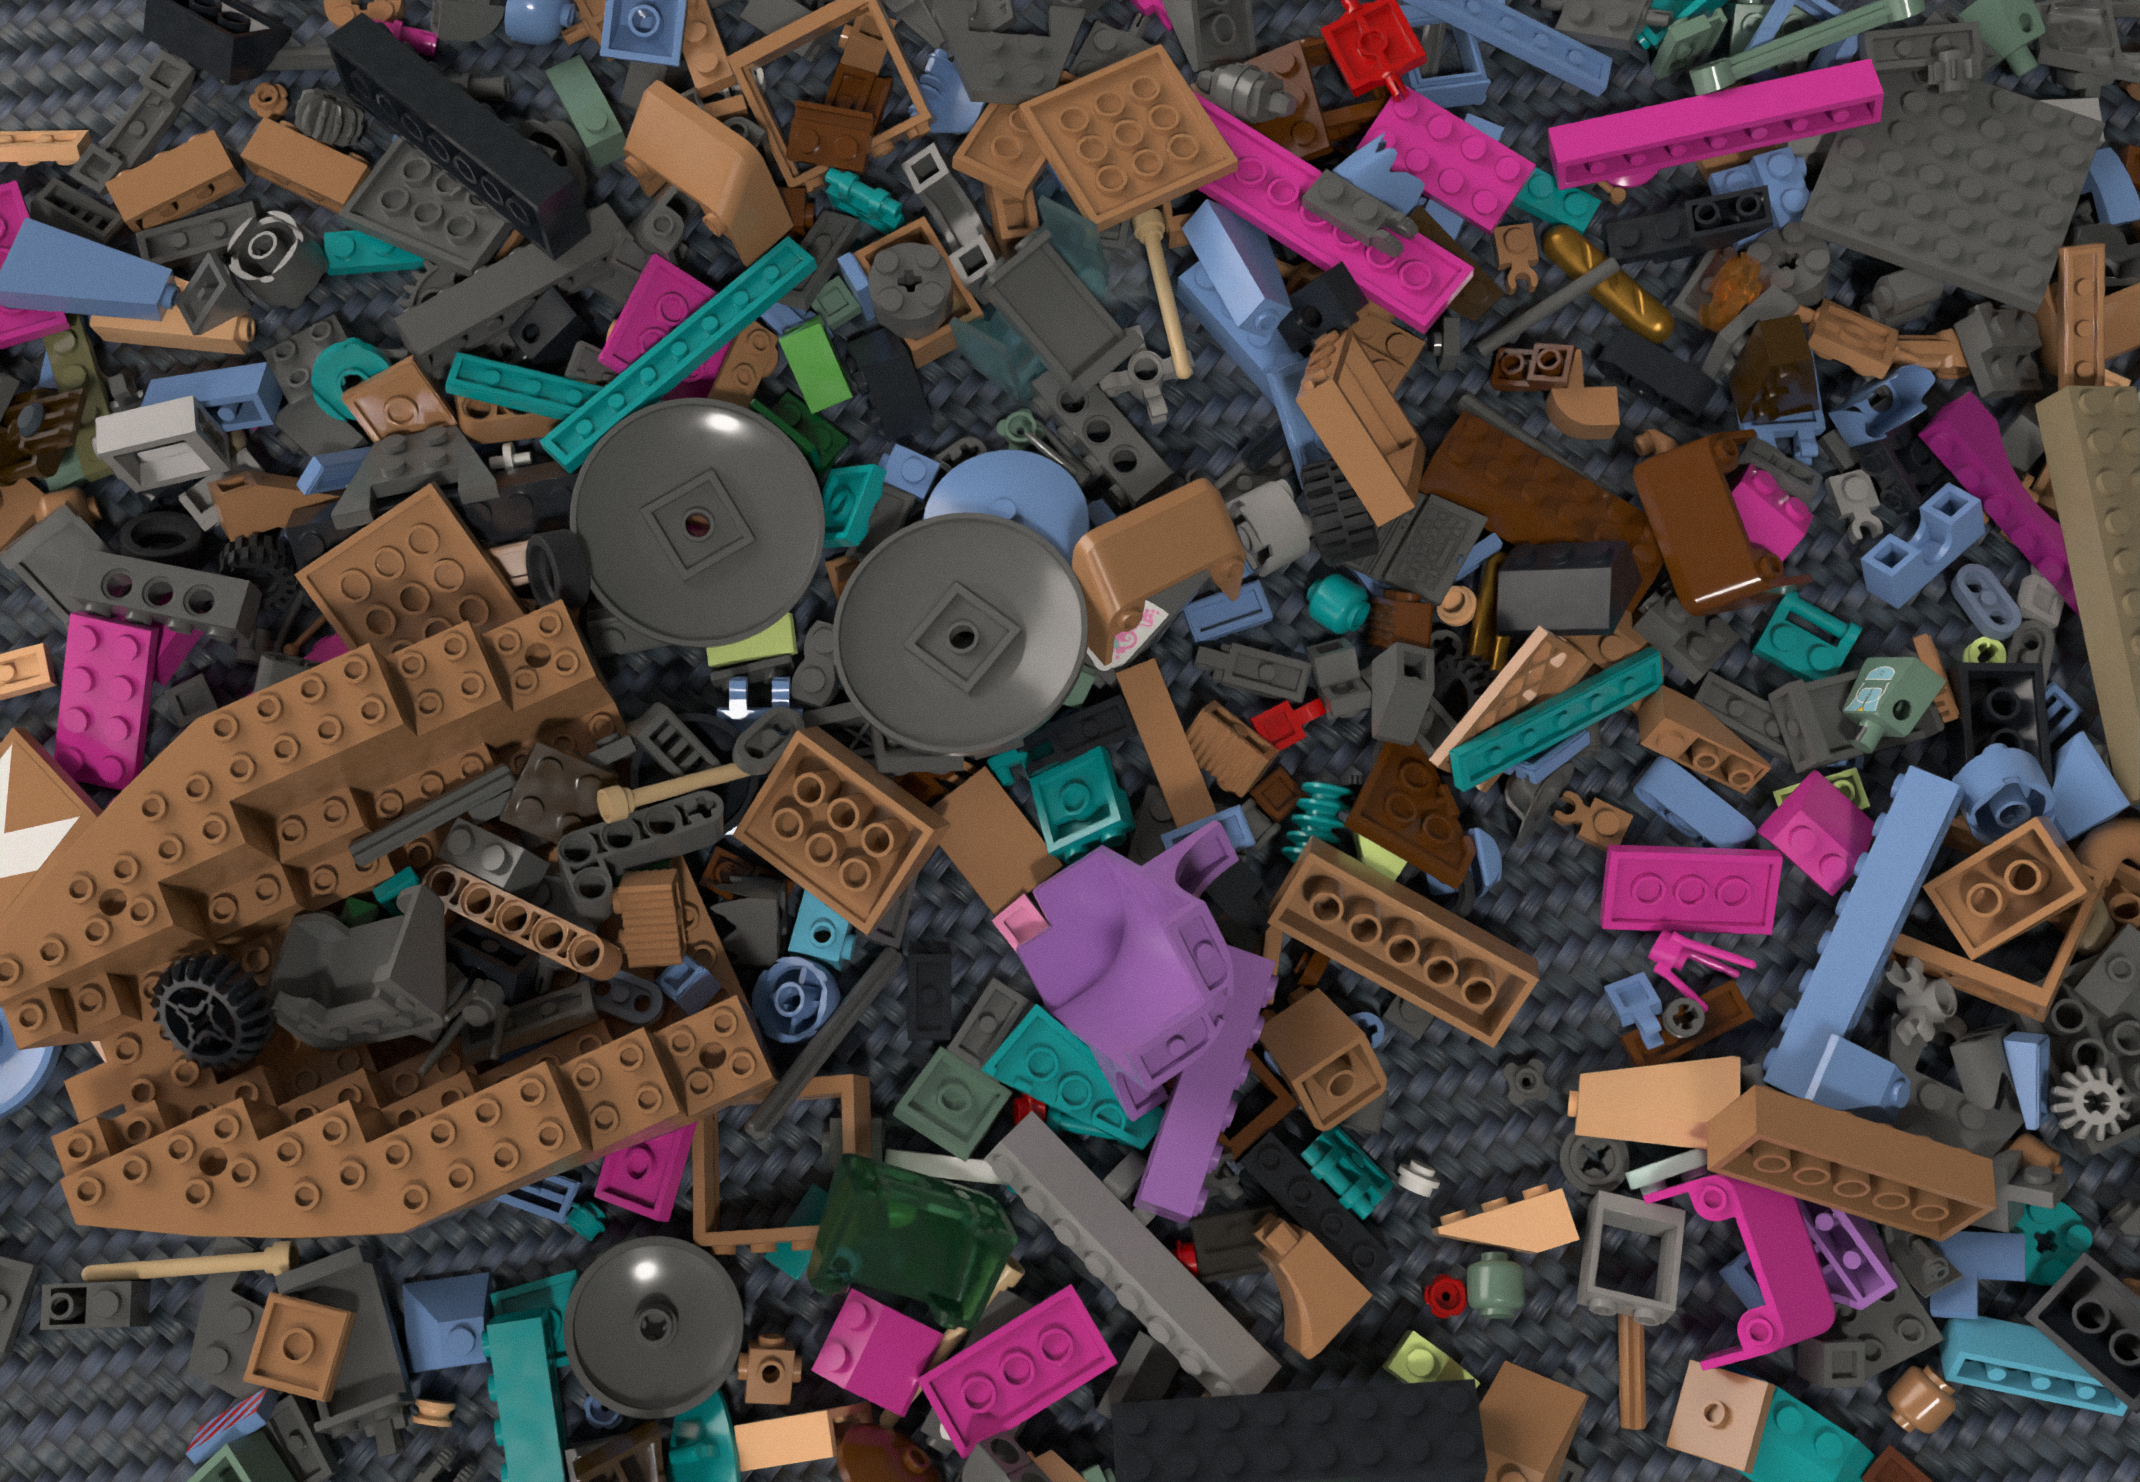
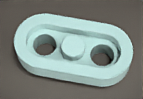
M1694 1148L1626 1172L1625 1176L1630 1189L1640 1188L1642 1195H1646L1666 1188V1178L1680 1174L1682 1181H1686L1708 1173L1705 1167L1707 1164V1150Z

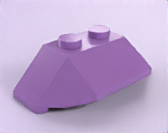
M1797 1198L1834 1302L1863 1310L1900 1286L1882 1240L1865 1218Z

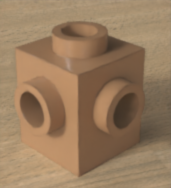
M760 1334L758 1340H748L747 1353L739 1352L737 1380H744L743 1394L745 1403L790 1405L792 1382L800 1383L802 1355H795L793 1343L785 1341L784 1335ZM769 1365H774V1367H773L772 1369H769V1370H765V1369H764L765 1367H767V1366H769Z

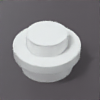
M1411 1160L1409 1166L1400 1164L1398 1172L1401 1175L1397 1183L1414 1193L1430 1197L1433 1188L1438 1189L1440 1181L1434 1177L1436 1170L1422 1162Z

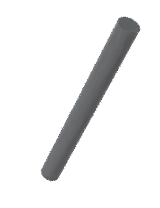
M1610 257L1474 344L1477 352L1484 358L1620 271L1617 261Z

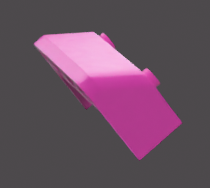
M1718 1173L1643 1195L1645 1204L1689 1192L1694 1209L1704 1219L1722 1221L1735 1217L1766 1305L1748 1310L1739 1319L1737 1333L1741 1345L1710 1353L1700 1361L1702 1371L1777 1351L1823 1334L1833 1325L1836 1318V1307L1797 1197Z

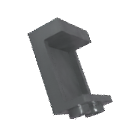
M66 500L0 552V561L9 571L13 569L63 621L65 624L64 628L68 631L70 613L76 611L84 612L85 608L71 597L85 548L118 554L72 504ZM132 584L122 588L119 598L126 596L131 591Z

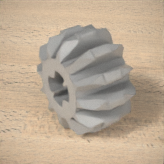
M2087 1065L2078 1066L2076 1076L2070 1072H2065L2060 1076L2065 1087H2052L2051 1093L2062 1100L2059 1104L2051 1105L2050 1110L2053 1113L2064 1112L2065 1116L2058 1123L2061 1129H2068L2074 1126V1138L2079 1140L2085 1139L2090 1134L2093 1141H2103L2105 1131L2112 1135L2121 1132L2120 1125L2116 1119L2129 1120L2131 1114L2127 1110L2120 1108V1103H2127L2131 1101L2132 1097L2130 1094H2118L2116 1092L2123 1083L2120 1077L2107 1081L2108 1072L2106 1068L2098 1067L2092 1073ZM2084 1096H2095L2097 1103L2092 1104V1106L2097 1107L2096 1111H2086L2084 1103L2089 1101L2085 1100Z

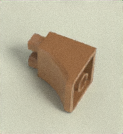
M1300 986L1289 994L1287 999L1288 1008L1279 1014L1267 1009L1258 1014V1016L1265 1018L1259 1040L1313 1126L1321 1131H1327L1382 1095L1386 1089L1387 1078L1365 1033L1319 988L1310 991Z
M1267 1213L1251 1232L1265 1246L1260 1255L1268 1265L1280 1291L1285 1320L1284 1342L1291 1349L1309 1360L1328 1345L1373 1295L1309 1231L1290 1222L1287 1224L1283 1219H1277L1273 1214Z

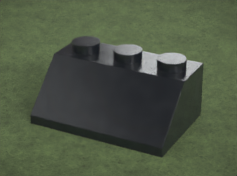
M146 0L143 37L158 44L161 50L176 54L187 60L188 65L191 67L203 69L216 76L218 82L226 85H239L241 81L260 77L275 58L278 51L290 39L293 28L241 0Z
M1599 540L1581 543L1559 542L1557 544L1533 545L1525 543L1515 545L1498 573L1496 630L1499 637L1531 636L1539 625L1556 636L1612 635L1643 581L1628 542Z
M1958 662L1946 671L1959 711V718L1945 723L1949 781L1952 782L1953 777L1970 760L1982 754L1986 747L1995 743H2002L2008 748L2021 749L2032 754L2038 760L2050 786L2053 787L2043 663Z
M2084 1252L2024 1318L2137 1414L2140 1412V1297Z

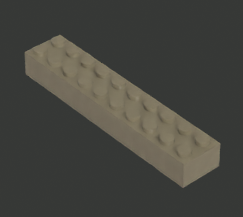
M2066 386L2036 403L2035 408L2114 779L2130 805L2140 804V402L2136 386Z

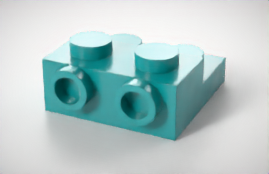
M1102 746L1089 750L1086 754L1061 767L1058 765L1029 779L1048 854L1063 862L1073 864L1089 854L1090 850L1100 845L1105 847L1121 845L1127 840L1126 833L1136 829L1126 791L1118 787L1109 752Z

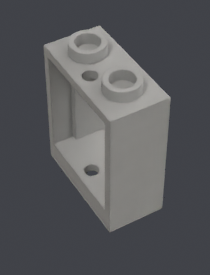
M193 395L95 418L96 435L92 437V445L98 459L104 460L113 469L117 478L122 479L135 493L231 471L228 435ZM182 440L185 441V442H182V443H178V444H174V445H169V446H165V447H161V448H156V449H152V450H148V451H144V452H139V453H136V452H135V451H139V450H143V449H148V448H152V447H156V446H161V445H165V444H169V443H173V442H178V441H182Z
M1599 1190L1588 1204L1576 1304L1589 1306V1310L1598 1315L1612 1316L1619 1313L1632 1316L1633 1321L1641 1325L1657 1326L1660 1323L1664 1324L1676 1312L1686 1210L1656 1203L1645 1204L1643 1200ZM1603 1224L1661 1238L1655 1300L1596 1287Z

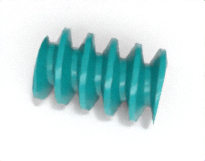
M1321 781L1302 783L1301 790L1309 795L1310 798H1300L1297 800L1296 805L1306 814L1292 816V823L1301 830L1287 832V838L1296 847H1284L1282 854L1295 864L1312 835L1327 844H1340L1341 839L1331 831L1332 828H1345V822L1339 819L1336 814L1337 812L1350 811L1351 807L1344 803L1341 797L1355 795L1354 791Z

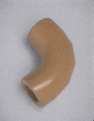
M2112 818L2091 829L2076 849L2074 855L2077 860L2087 861L2086 866L2106 873L2104 887L2110 885L2118 866L2123 860L2129 859L2140 867V818Z

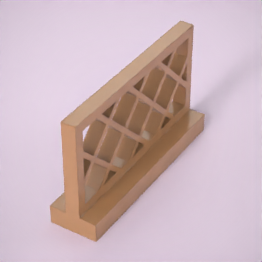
M1539 625L1429 760L1437 768L1453 774L1449 750L1575 686L1594 662L1565 638L1556 636ZM1503 772L1475 787L1486 793Z

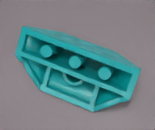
M1733 1363L1723 1367L1724 1370L1768 1382ZM1775 1386L1753 1472L1749 1474L1739 1470L1736 1471L1752 1482H1862L1861 1477L1877 1457L1857 1438L1781 1388Z

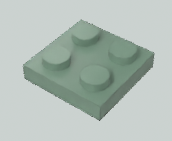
M940 1046L897 1104L893 1116L966 1162L1008 1103L1013 1092Z

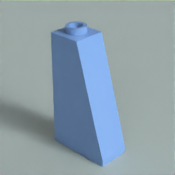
M1206 199L1181 229L1238 328L1267 338L1292 310L1268 236L1265 232L1225 206Z
M25 217L0 270V305L15 309L49 312L62 311L72 314L162 321L166 310H172L175 307L180 288L175 282L173 270L27 217Z

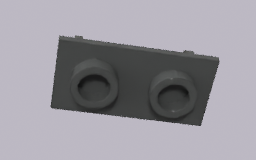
M1881 1224L1883 1235L1879 1237L1883 1242L1890 1262L1895 1260L1905 1278L1924 1298L1963 1278V1275L1926 1237Z

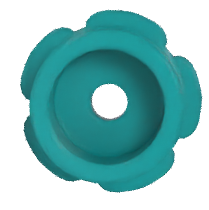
M587 1200L582 1206L575 1202L570 1205L573 1209L565 1217V1220L577 1233L592 1241L598 1233L605 1232L606 1229L602 1221L606 1216L598 1207Z

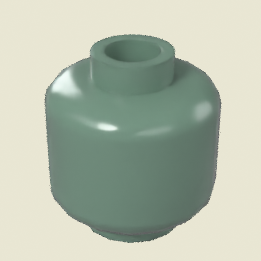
M1503 1252L1482 1253L1481 1261L1468 1266L1466 1272L1468 1305L1474 1310L1479 1311V1317L1505 1319L1514 1317V1311L1522 1308L1525 1303L1523 1267L1515 1262L1508 1261V1254Z

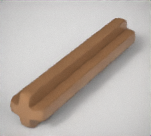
M1618 1313L1620 1425L1624 1429L1642 1430L1646 1427L1644 1325L1634 1322L1632 1316Z

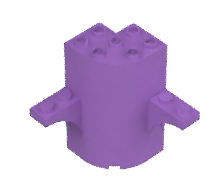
M1215 820L1142 866L1101 845L1033 889V894L1050 926L1016 948L1021 962L1050 1015L1089 1046L1124 1113L1133 1122L1169 1099L1163 1083L1197 1061L1214 1043L1226 1022L1223 1019L1228 998L1233 997L1234 969L1230 951L1206 902L1199 899L1214 879L1239 861L1222 824Z

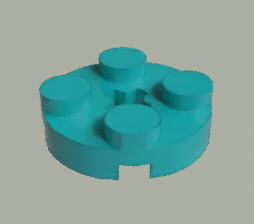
M348 338L343 342L335 343L323 350L314 362L311 375L314 399L318 406L332 418L347 422V419L356 420L341 399L342 393L348 390L344 386L346 383L345 376L349 374L359 375L362 377L361 382L393 365L381 350L371 344L364 343L359 338Z
M2061 1201L2054 1209L2024 1204V1216L2009 1232L2025 1234L2026 1281L2023 1282L2030 1285L2053 1286L2084 1252L2089 1255V1248L2092 1244L2090 1230L2084 1226L2079 1215ZM2036 1232L2039 1234L2047 1232L2050 1235L2051 1250H2043L2041 1253L2036 1250L2038 1241L2033 1238Z

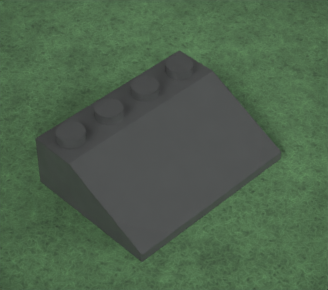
M2101 952L2069 966L2044 1023L2000 1006L2007 1022H2015L2018 1032L2048 1034V1037H2050L2049 1086L2051 1088L2049 1091V1101L2051 1105L2059 1104L2062 1100L2051 1093L2052 1087H2065L2060 1076L2065 1072H2070L2076 1076L2077 1067L2087 1065L2092 1073L2098 1067L2106 1068L2108 1072L2107 1081L2120 1077L2123 1083L2116 1092L2118 1094H2130L2132 1097L2131 1101L2120 1103V1108L2127 1110L2131 1116L2129 1120L2116 1119L2121 1129V1132L2112 1135L2105 1131L2103 1141H2093L2090 1134L2085 1139L2079 1140L2074 1138V1126L2064 1129L2078 1156L2094 1155L2140 1134V983L2110 1019H2104L2070 992L2071 988ZM2047 975L2030 983L2042 988ZM2084 1096V1099L2089 1101L2084 1103L2086 1111H2096L2097 1107L2092 1106V1104L2097 1103L2095 1096ZM2064 1112L2056 1113L2059 1120L2065 1116Z

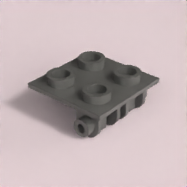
M335 314L262 352L291 408L313 397L311 375L314 362L319 354L327 347L349 338Z
M1895 1260L1891 1262V1265L1900 1284L1899 1287L1863 1310L1834 1302L1836 1318L1832 1325L1833 1329L1865 1341V1380L1944 1340V1337Z

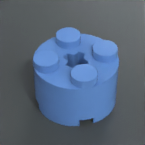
M2002 743L1989 745L1983 750L1982 754L1970 760L1952 779V782L1961 785L1966 792L1961 801L1960 808L1972 835L1986 845L1992 844L2036 816H2048L2052 823L2055 819L2056 811L2054 806L2056 798L2038 760L2024 750L2008 748Z

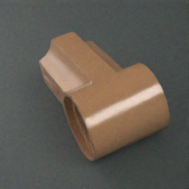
M1955 329L1942 330L1934 335H1898L1897 341L1900 348L1923 357L1920 366L1935 373L1937 378L1953 380L1972 374ZM1892 363L1890 369L1897 368L1900 366Z

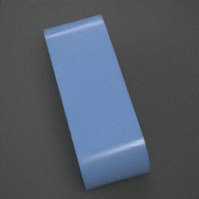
M1659 756L1633 787V792L1639 800L1700 848L1744 849L1757 832L1755 826L1745 816L1667 757Z

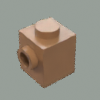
M870 11L855 18L853 26L845 24L838 43V47L845 49L840 63L876 73V76H878L888 48ZM889 18L893 28H895L897 20Z

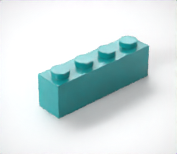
M548 1307L494 1315L486 1325L487 1330L482 1331L481 1341L485 1358L491 1357L493 1374L488 1376V1391L491 1402L497 1401L500 1417L495 1419L494 1423L495 1439L497 1446H504L506 1463L501 1464V1481L570 1482L565 1455L567 1439Z

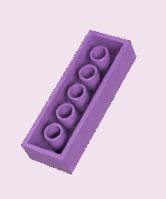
M1227 945L1233 962L1234 993L1233 997L1228 998L1223 1019L1226 1022L1209 1049L1197 1061L1176 1075L1133 1203V1207L1181 1224L1191 1219L1192 1216L1197 1217L1198 1213L1201 1214L1210 1189L1203 1186L1206 1173L1211 1174L1212 1170H1216L1224 1146L1218 1143L1217 1139L1220 1131L1224 1132L1226 1127H1230L1238 1102L1231 1100L1233 1090L1238 1091L1240 1084L1243 1085L1246 1080L1252 1060L1245 1058L1247 1048L1252 1049L1254 1042H1258L1265 1022V1018L1258 1016L1260 1008H1265L1267 1002L1271 1001L1279 976L1272 974L1276 961Z

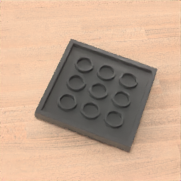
M399 136L338 214L345 226L467 277L473 276L479 268L486 266L512 230L510 225ZM526 139L534 146H542L548 152L551 159L558 165L560 164L561 159L558 151Z

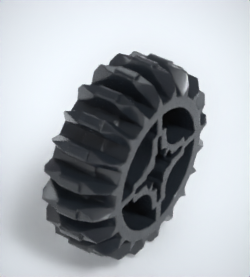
M206 949L197 954L192 952L189 955L182 956L163 971L164 973L152 988L155 996L150 1005L157 1010L153 1021L163 1025L164 1030L160 1037H169L174 1043L172 1051L182 1050L186 1054L187 1063L198 1060L203 1070L214 1067L220 1073L230 1068L236 1070L247 1064L251 1059L254 1060L264 1051L263 1048L275 1033L272 1027L277 1017L271 1012L275 1001L264 996L267 985L258 984L253 978L255 971L246 972L242 968L241 959L229 962L228 956L224 951L213 955L209 949Z

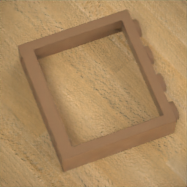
M835 0L727 56V60L759 126L766 130L771 152L789 188H806L807 194L815 192L825 186L824 179L830 168L815 166L801 173L797 162L786 159L788 144L753 71L868 11L871 12L919 113L874 136L870 156L873 155L874 159L886 156L896 149L894 143L908 137L909 141L919 139L931 132L930 125L938 122L881 0Z
M1349 327L1338 333L1336 330L1329 334L1326 332L1315 341L1316 346L1310 354V360L1305 368L1306 372L1301 381L1296 402L1376 525L1380 527L1416 506L1427 447Z
M1962 816L1953 819L1942 842L1945 846L1970 855H1974L1988 846L1978 841L1972 835L1965 818ZM2078 860L2099 891L2080 902L2042 988L1901 933L1887 962L1890 963L1891 960H1896L1900 967L1906 969L1910 957L1915 956L1924 965L1923 975L1930 979L1944 978L1955 989L2044 1023L2101 897L2106 873L2086 866L2087 861Z
M856 1074L813 1077L795 1100L841 1097L845 1224L720 1232L717 1111L698 1120L692 1139L693 1243L698 1247H710L711 1255L737 1254L736 1246L750 1245V1253L777 1252V1243H791V1251L816 1250L818 1249V1241L832 1240V1248L858 1247V1238L874 1237L870 1078ZM775 1085L730 1106L761 1104Z

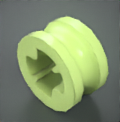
M1981 637L1968 645L1963 652L1962 660L1963 662L1980 663L1977 657L1985 650L1992 656L1985 663H2005L2007 656L2001 642Z

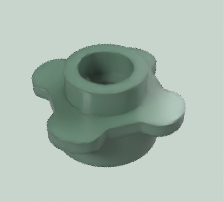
M1026 408L1019 409L1017 412L1010 414L1006 420H1000L997 424V433L1005 437L1009 443V450L1024 451L1027 446L1031 445L1032 443L1025 436L1027 432H1032L1042 441L1044 439L1043 428L1037 427L1032 412ZM1020 428L1025 431L1021 435L1017 433V430Z

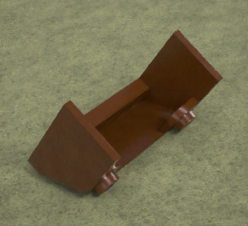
M1754 429L1713 433L1651 456L1637 464L1633 471L1635 485L1682 607L1689 614L1696 617L1763 606L1813 582L1811 574L1785 577L1783 563L1776 554L1764 548H1752L1724 474H1728L1737 468L1738 447L1757 437Z

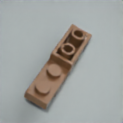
M983 182L987 212L991 211L995 242L1006 261H1009L1018 253L1014 247L1031 232L1037 237L1041 234L1033 190H1030L1023 201Z

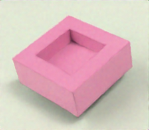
M1023 894L991 920L1015 951L1018 945L1050 926L1047 919L1027 894Z

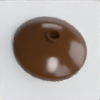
M859 1423L848 1429L839 1440L837 1463L843 1482H944L928 1453L914 1440L892 1427L877 1423Z

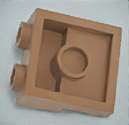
M1372 315L1366 316L1359 321L1352 331L1395 396L1423 350L1425 342L1401 328L1387 323V321Z

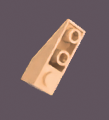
M1547 1184L1522 1191L1525 1200L1508 1204L1506 1196L1483 1203L1481 1206L1484 1213L1468 1218L1465 1209L1441 1216L1442 1226L1431 1229L1434 1236L1528 1254L1539 1253L1580 1240L1563 1189L1550 1192Z

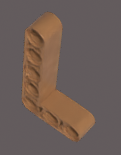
M443 863L434 866L428 871L421 883L433 889L443 901L445 932L464 916L596 980H609L621 968L622 953L614 943L452 865ZM455 881L454 890L448 895L449 886ZM491 897L490 906L483 912L485 901ZM527 913L525 925L518 930L519 920ZM563 931L561 943L554 948L553 942L559 932ZM599 948V958L595 964L590 966L591 954Z

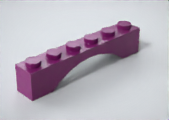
M1969 391L1943 406L1918 435L1966 490L1981 500L1982 508L2012 540L2040 574L2065 598V602L2080 617L2061 525L2037 505L2023 487L2009 462L2001 440L1997 420L1975 395Z

